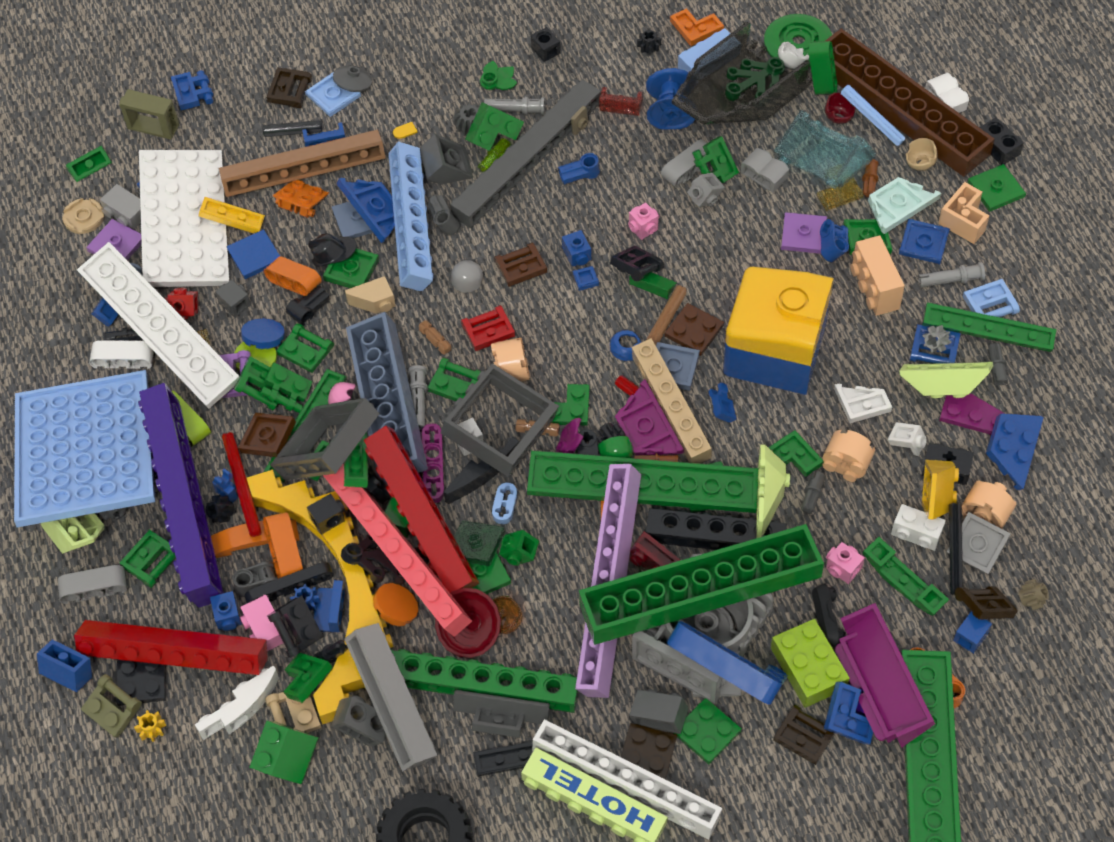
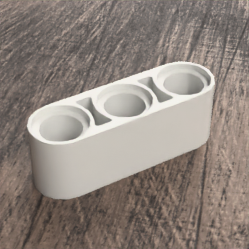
M95 341L92 344L89 364L93 368L105 366V368L126 367L140 369V367H147L149 369L152 367L154 351L144 341Z

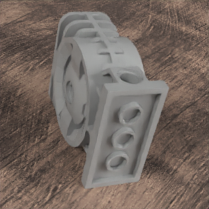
M692 554L691 557L698 556L701 554ZM772 593L634 633L632 636V659L715 704L720 697V690L727 680L667 644L675 628L674 626L677 625L678 621L687 623L743 657L752 638L757 636L759 628L765 623L766 617H769L772 613L774 601ZM731 616L733 617L736 623L737 631L733 630V622ZM708 625L710 628H703L702 626Z

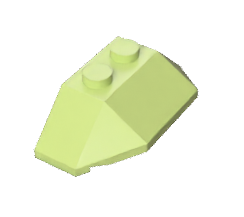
M993 362L904 364L900 369V375L924 396L942 398L944 395H953L955 398H962L969 395L990 373Z
M95 513L41 523L42 528L62 554L94 543L104 530V524Z

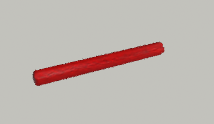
M232 432L224 433L222 435L223 444L249 535L251 537L260 536L262 533L234 434Z

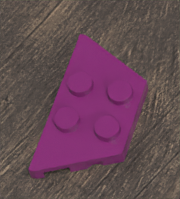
M643 380L636 393L629 397L626 405L615 415L619 426L632 443L635 456L655 455V453H658V455L684 453L682 445L647 381Z

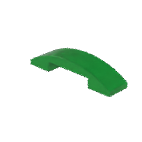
M880 537L863 551L866 559L881 577L922 611L934 616L949 601L933 584L928 586L895 557L896 551Z

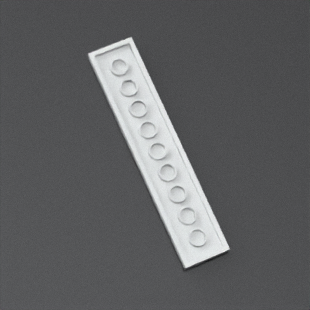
M110 242L77 269L85 280L208 409L236 385L240 378L239 375Z

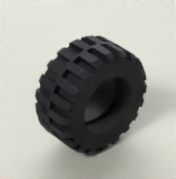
M418 789L417 794H411V791L404 793L402 800L394 799L391 802L392 808H385L382 813L383 820H379L377 824L378 834H376V842H402V838L409 828L417 823L426 821L438 823L446 828L449 836L448 842H473L470 819L468 814L464 813L463 806L459 801L454 803L451 795L446 793L444 796H441L440 790L432 789L431 793H426L425 789Z

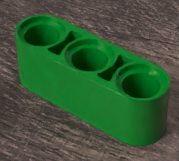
M810 42L809 58L815 95L833 94L837 92V75L832 42Z

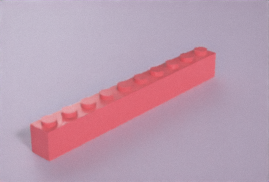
M344 463L336 474L323 475L441 626L454 637L468 626L472 620L368 490L364 487H344Z

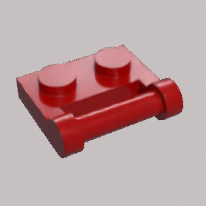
M501 305L494 307V310L461 320L462 327L475 351L489 347L492 343L515 337V331ZM498 317V319H496V320H493V321H490V322H488V323H485V324H482V325H480V326H477V327L472 328L473 326L479 325V324H481V323L487 322V321H489V320H492V319H495V318Z

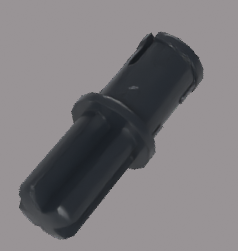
M339 640L334 644H327L323 647L322 651L317 652L313 657L334 663L339 656L348 650V646L345 645L343 640Z

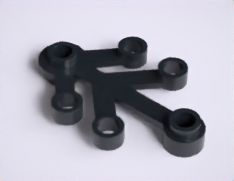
M369 533L359 544L349 543L342 549L341 558L343 561L351 565L358 564L370 573V579L373 582H382L385 571L380 567L374 566L368 560L375 561L392 573L394 582L398 584L406 582L403 576H398L401 575L380 547L374 551H366L368 548H376L378 546ZM419 547L414 548L424 562L428 564L429 559L427 555L424 556Z

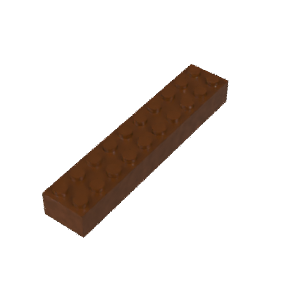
M841 28L825 40L832 42L837 84L842 88L850 85L885 119L911 139L928 138L934 141L938 153L937 158L957 173L965 177L991 155L995 140L992 136Z

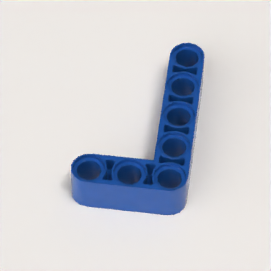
M678 621L667 641V644L678 652L769 705L775 699L788 676L784 671L773 665H768L766 670L760 668L682 621Z

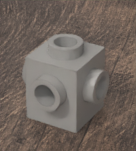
M707 173L695 178L687 193L699 207L712 206L718 201V196L725 187L713 173Z

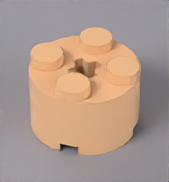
M522 338L491 344L492 353L495 357L494 365L521 382L530 380Z
M837 430L833 433L823 455V468L830 472L835 471L842 474L843 478L847 481L855 482L857 478L865 475L874 456L875 447L872 449L870 446L871 441L857 432L848 430L847 433H840L841 430Z
M978 480L962 504V515L965 518L968 512L1002 529L1016 507V502L1006 492L1007 488L999 482L992 484Z

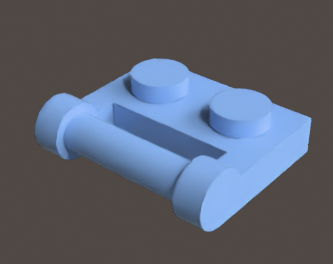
M1003 279L963 293V299L971 312L995 317H1002L1008 314L1014 315L1020 312L1017 301ZM1004 302L1007 304L1005 307L987 313L982 311Z

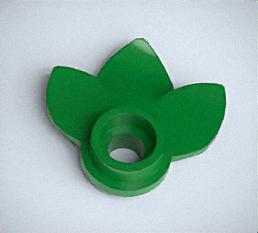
M494 61L489 62L483 68L480 85L487 90L495 88L508 90L515 87L517 82L512 79L514 67L498 68Z

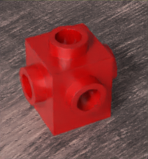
M175 288L165 298L183 319H188V316H195L198 313V291H187V288Z

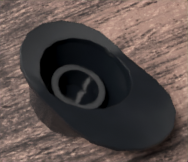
M324 233L316 239L309 241L308 246L314 256L313 264L320 267L345 261L355 252L357 243L351 237L336 238L331 234Z

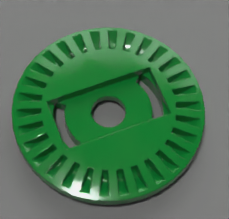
M789 14L776 19L768 26L764 35V45L771 57L778 58V49L783 42L793 44L796 49L803 48V55L806 56L809 55L810 42L825 41L832 36V33L824 22L813 16ZM802 37L805 41L797 44L793 41V38ZM810 58L800 68L811 67Z

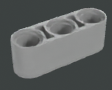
M702 139L696 141L663 167L661 176L675 188H678V185L682 182L688 181L695 172H700L699 167H696L694 163L695 158L692 152L699 149L702 156L706 153L702 146L707 143Z
M111 565L62 575L58 578L59 601L63 604H68L69 601L74 600L80 602L90 600L91 597L95 596L100 598L114 595L116 592L122 591V593H125L127 591L125 568L120 565Z

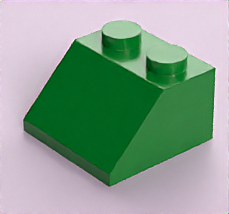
M266 720L249 768L302 784L319 737L276 721Z

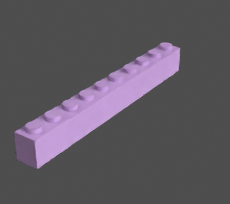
M632 464L609 465L591 587L627 576L641 474ZM586 622L575 689L586 697L609 698L617 639L594 645Z

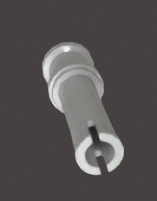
M528 97L523 99L485 98L484 100L485 104L500 111L522 112L524 115H528V113H541V115H545V97H541V99H529Z
M982 262L972 266L960 265L958 269L918 274V281L921 283L920 288L959 281L965 284L971 280H985V268Z
M415 365L408 369V375L410 376L409 386L419 430H422L425 426V393L428 390V385L425 383L427 368Z

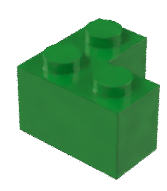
M482 102L465 140L490 151L498 133L516 140L524 121Z

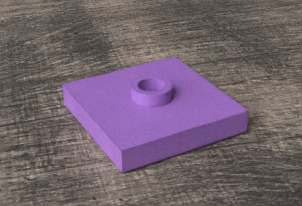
M785 212L781 250L821 254L820 228L823 222L827 220V216Z
M111 219L86 248L88 252L95 254L110 242L128 260L142 244L141 233Z

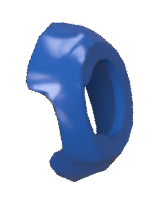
M622 330L617 332L610 340L611 353L619 360L633 361L632 347L626 348L621 346L619 339L626 335L635 337L637 340L635 345L642 343L641 339L633 331Z

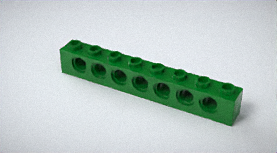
M405 649L391 650L395 656L398 668L405 679L407 688L454 695L455 690L548 703L551 710L575 713L579 691L575 689L577 677L571 674L557 675L551 674V672L546 670L536 672L519 666L509 668L499 663L489 665L482 664L477 660H457L452 656L442 658L435 657L430 653L415 654ZM410 667L418 668L416 671L413 672L407 671ZM434 670L441 671V673L438 675L430 674ZM459 673L465 675L463 678L460 679L454 678V676ZM481 677L488 678L485 682L477 681ZM506 680L512 682L508 686L501 685V683ZM527 684L535 685L533 689L524 688ZM553 687L559 689L556 693H550L548 690Z

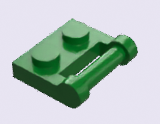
M297 323L293 327L291 334L276 352L277 355L313 373L334 347V342L329 339L324 340L306 330L303 325ZM301 336L321 347V349L317 351L297 339Z
M250 356L245 362L234 390L253 397L266 404L267 408L273 411L278 403L268 401L267 397L260 394V391L246 384L248 381L261 389L263 386L271 389L270 386L264 384L270 367Z
M443 357L428 385V392L457 401L459 397H465V392L471 383L475 384L478 381L477 377L481 371L478 369L474 371L450 362V359ZM446 370H448L459 375L471 378L472 381L469 383L467 381L445 374Z
M149 530L119 564L127 572L152 588L156 584V579L176 559V556L172 552L168 541ZM163 551H166V556L149 574L145 573Z

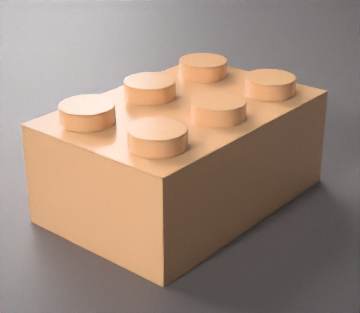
M881 236L856 242L855 251L852 253L853 263L850 265L852 275L857 276L859 280L860 292L865 293L867 297L868 309H873L875 316L899 310L905 285Z

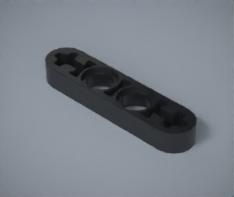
M322 562L252 588L244 594L246 603H249L266 595L269 601L272 602L277 600L279 596L295 593L294 589H299L304 584L307 587H311L330 580L334 573L329 563Z

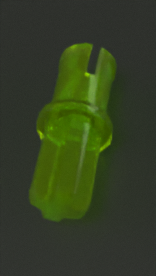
M501 138L494 148L487 152V156L478 164V168H481L482 172L486 171L494 160L499 159L505 153L506 149L510 146V142L505 138Z

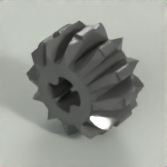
M468 102L466 106L461 104L460 109H455L453 121L457 131H462L464 136L468 133L478 112L479 105L477 103L471 105Z

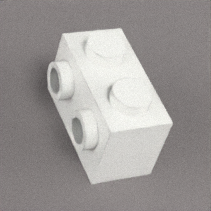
M901 504L891 535L935 551L946 520L939 517L933 520L928 519L925 512Z

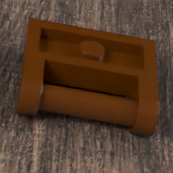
M533 242L527 244V247L503 256L500 254L494 256V261L508 287L547 273V266Z

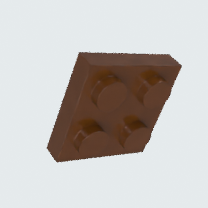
M687 303L666 330L664 337L683 347L700 350L699 355L702 356L723 328L724 322Z
M255 412L238 446L239 451L244 454L277 457L294 428L295 419L292 416Z

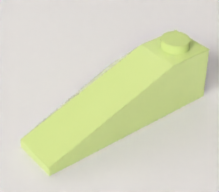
M760 445L758 462L756 538L763 537L784 497L785 487H789L790 474L786 473V464L766 445Z

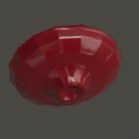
M462 588L452 591L450 594L472 622L454 637L435 618V629L438 639L447 651L457 657L473 658L483 655L494 646L500 634L501 618L498 607L489 595L479 589Z

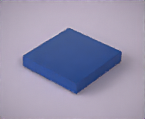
M908 219L899 255L940 264L950 228Z
M264 229L226 246L228 253L244 279L264 271L266 267L280 256Z

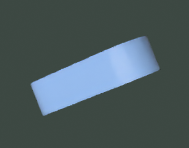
M511 483L501 484L496 491L492 517L498 524H507L513 517L517 501V489ZM506 490H510L511 494L508 495L507 500H504V493H506ZM502 506H504L506 509V514H504L503 517H499V513H501Z

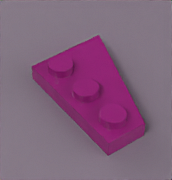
M971 393L962 398L946 395L939 421L991 435L996 417L1001 413H1005Z

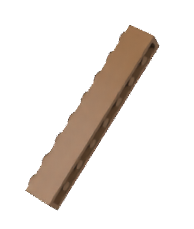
M374 130L220 167L219 172L225 195L229 197L385 159L386 157L379 131Z

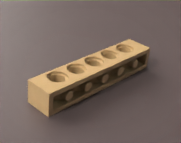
M652 338L633 346L632 358L643 379L647 381L682 445L688 462L700 464L711 459L712 448Z

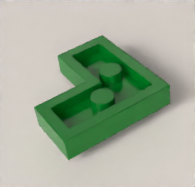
M567 384V402H554L559 408L551 423L567 425L571 420L581 418L579 425L588 426L589 385Z
M796 430L768 447L786 465L792 462L805 477L822 467L824 463L822 458Z
M303 653L297 654L284 669L290 677L295 679L283 693L288 699L303 703L310 697L318 684L326 678L333 667L326 660Z

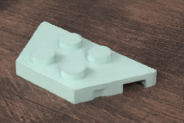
M898 177L870 194L868 202L881 232L885 234L940 199L941 193L936 190L934 194L922 190V185L910 183L908 180Z

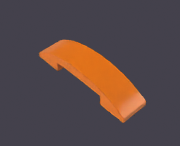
M290 519L295 540L300 541L297 522ZM259 521L262 531L260 536L251 537L246 524L231 527L212 535L211 539L215 557L232 555V551L268 544L263 521Z

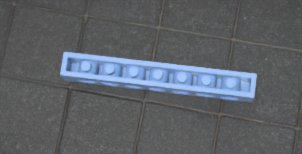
M397 142L388 154L399 281L402 287L424 291L432 283L433 273L426 218L427 207L425 205V190L423 187L424 175L421 167L422 158L420 156V148Z

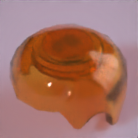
M502 595L494 598L493 601L498 607L501 618L500 634L516 631L523 618L521 607L510 596ZM506 617L505 622H504V626H503V625H502V620Z

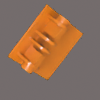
M301 180L289 182L276 192L273 197L276 198L275 203L278 204V207L291 212L294 210V213L298 214L299 212L300 215L308 218L315 215L313 207L323 200L329 192L322 190L320 187L305 184Z

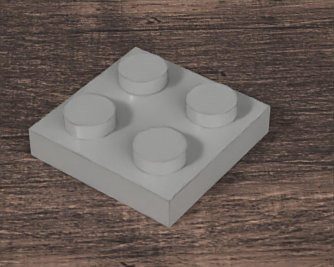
M968 512L962 523L963 562L989 575L1011 533ZM948 548V550H947V552H946V553L949 554V555H950V548Z

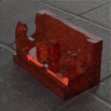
M602 87L599 98L600 111L639 116L643 100L642 92L638 91L636 98L607 94V87Z

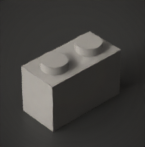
M116 184L100 199L103 208L102 212L108 218L114 217L119 223L133 230L141 223L140 198L120 185Z

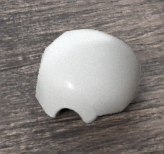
M783 42L778 49V58L783 60L784 66L789 69H799L809 59V55L804 56L803 48L796 49L789 42Z

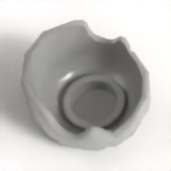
M471 260L460 261L452 269L451 283L460 292H472L481 286L483 270L478 263Z

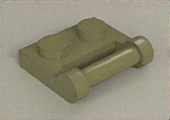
M104 674L98 680L97 687L84 703L81 710L113 737L118 738L137 713L142 702L136 697L132 698L118 687L108 674ZM107 690L126 705L125 711L104 695Z

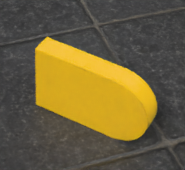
M413 122L401 125L393 130V135L397 139L418 133Z

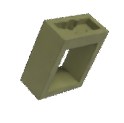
M130 89L120 99L119 106L122 110L127 129L172 140L179 127V121L171 99ZM138 112L158 116V119L140 115Z

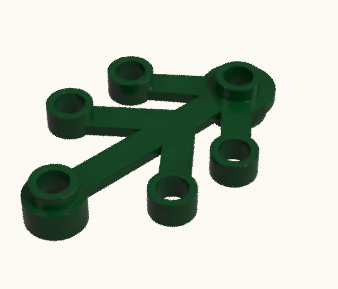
M772 57L767 62L743 59L740 69L729 67L726 73L727 79L732 81L738 77L748 79L740 84L736 82L728 83L725 89L726 98L730 101H735L740 98L741 92L757 83L754 101L757 104H765L767 100L765 78L770 75L771 84L769 85L768 93L772 96H778L781 91L779 75H782L785 70L783 60L777 57ZM752 68H754V69H760V70H762V71L758 72V71H751V70H752Z

